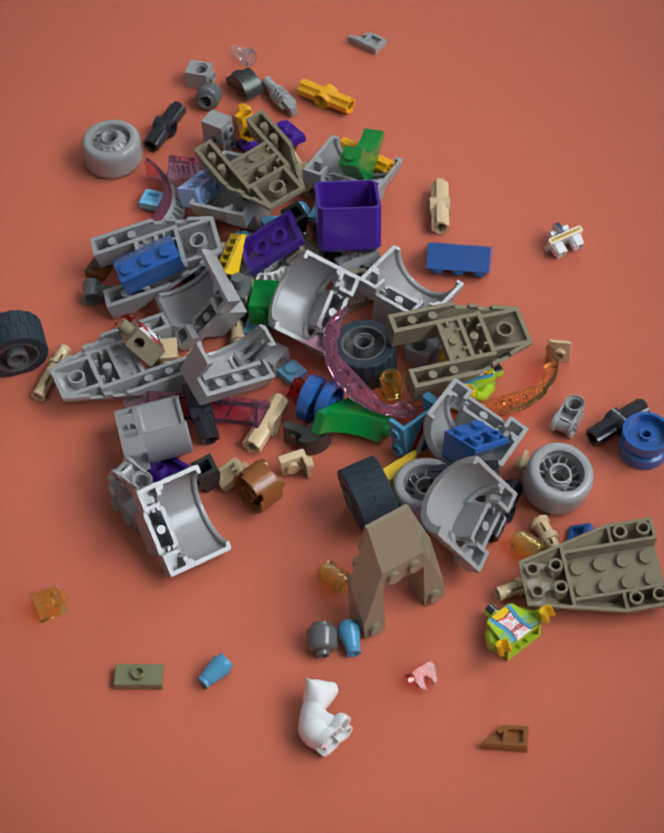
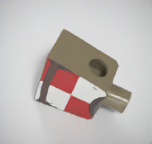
M122 318L117 323L116 328L122 332L124 344L150 367L166 352L160 336L138 319H134L130 323L125 318Z

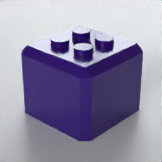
M373 180L319 181L314 184L315 230L318 249L323 253L376 251L381 246V201L377 182Z

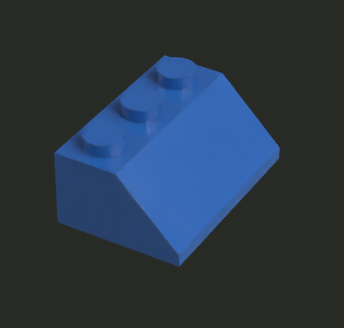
M171 234L113 260L117 275L128 295L186 269Z
M431 242L428 243L426 268L431 269V273H444V270H452V274L464 275V271L473 272V276L485 277V273H490L493 247Z

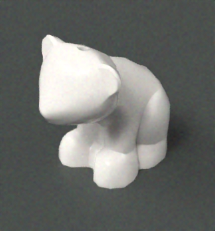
M305 678L303 704L299 712L298 733L308 747L325 757L351 734L353 727L349 725L351 717L343 712L332 715L326 711L338 694L335 682Z

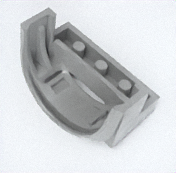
M260 324L236 342L207 354L202 348L201 341H198L189 350L185 362L179 369L199 405H204L268 386L275 378V375L265 358L274 349L276 343L266 326ZM232 357H234V358L236 359L237 365L239 366L238 368H237L235 362L233 361Z

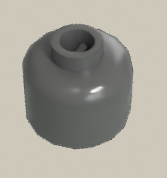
M205 82L197 90L195 101L203 110L215 109L222 99V90L216 83Z
M328 621L312 623V626L306 631L308 651L314 653L317 658L329 657L330 653L336 651L338 647L337 629Z

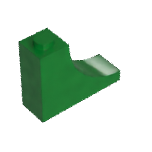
M364 128L362 136L355 147H343L339 166L344 175L358 180H372L385 135L382 130Z
M254 280L248 305L249 324L269 325V307L280 280Z
M348 397L318 410L312 432L318 435L329 432L348 433L380 442L390 436L389 419L393 417L386 416V414L356 400L353 401Z

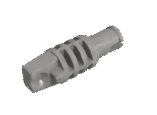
M270 76L265 77L261 84L269 92L270 99L291 117L297 115L296 100L283 86L277 85Z

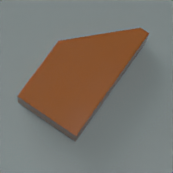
M503 725L494 735L482 741L481 749L527 752L529 726Z

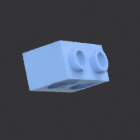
M204 170L199 171L177 188L182 207H190L189 202L191 199H195L196 203L207 204L225 190L222 185L211 179Z

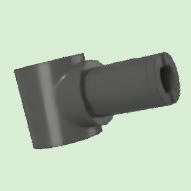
M88 278L82 284V301L88 306H96L101 300H105L103 290L117 285H104L98 279Z

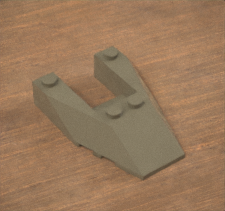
M262 109L245 119L250 134L259 144L258 146L232 161L225 157L211 139L194 148V152L200 167L211 179L257 205L272 211L306 189L292 142Z
M447 302L389 314L385 325V331L391 347L438 337L447 361L408 369L405 385L412 402L422 400V396L428 391L434 396L443 393L454 378L462 383L476 378L533 344L519 307L491 305L490 307H481L473 303H468L467 306Z
M407 504L364 526L358 544L360 553L353 560L352 566L354 571L347 578L350 620L356 621L360 626L361 635L364 639H367L370 636L378 635L385 629L384 587L397 583L401 578L409 574V587L422 604L426 606L439 601L444 596V580L431 539Z

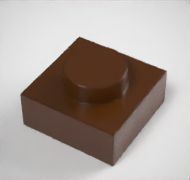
M94 257L86 268L85 275L86 277L104 282L113 269V264L101 268Z

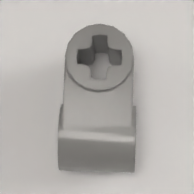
M579 395L568 396L559 411L554 415L550 424V430H558L567 434V437L572 438L584 419V399Z
M125 456L123 462L116 469H112L109 472L112 479L130 493L132 490L139 488L137 484L152 482L150 473L140 467L129 456Z

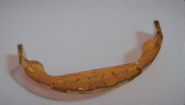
M546 346V364L542 368V378L539 384L479 403L498 416H504L522 411L538 402L550 390L558 373L559 359L552 346ZM450 409V411H453V412H456V413L459 412V411L456 410V409Z

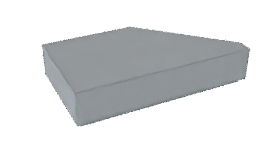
M372 32L364 33L363 36L349 35L347 37L349 43L375 55L387 45V39Z

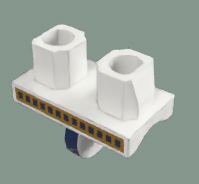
M559 222L554 223L552 226L553 231L548 233L550 237L548 245L544 249L547 253L552 252L557 259L567 254L566 244H569L573 251L581 249L584 245L581 237L582 227L579 225L569 230L568 225L562 226Z

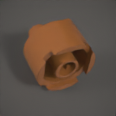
M264 459L255 461L233 477L234 487L238 485L240 492L237 494L253 512L258 510L260 514L283 497L282 487L285 486V483L279 475L275 476L268 462Z

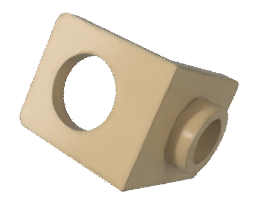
M550 339L548 361L569 363L571 342Z

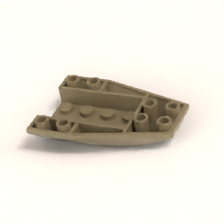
M652 517L605 524L518 561L527 606L541 608L544 605H551L553 609L626 614L664 607V580L655 549L657 536Z

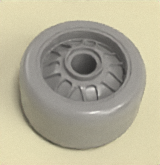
M121 120L99 122L90 127L82 139V152L86 167L98 177L116 179L127 176L135 171L142 161L143 150L140 135L136 128L128 122Z
M558 442L539 447L530 456L522 474V487L528 500L539 510L554 515L567 514L579 508L586 500L594 482L593 468L586 455L572 445Z
M419 458L406 463L398 470L392 484L398 506L401 507L407 504L421 525V505L430 487L429 465L447 464L434 458Z

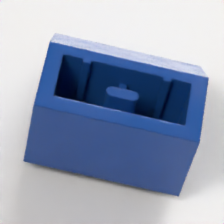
M473 420L470 423L445 430L442 455L453 462L460 457H481L509 443V438L501 434L500 431L489 427L483 421Z

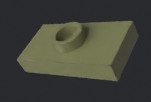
M116 664L114 688L163 689L164 664Z

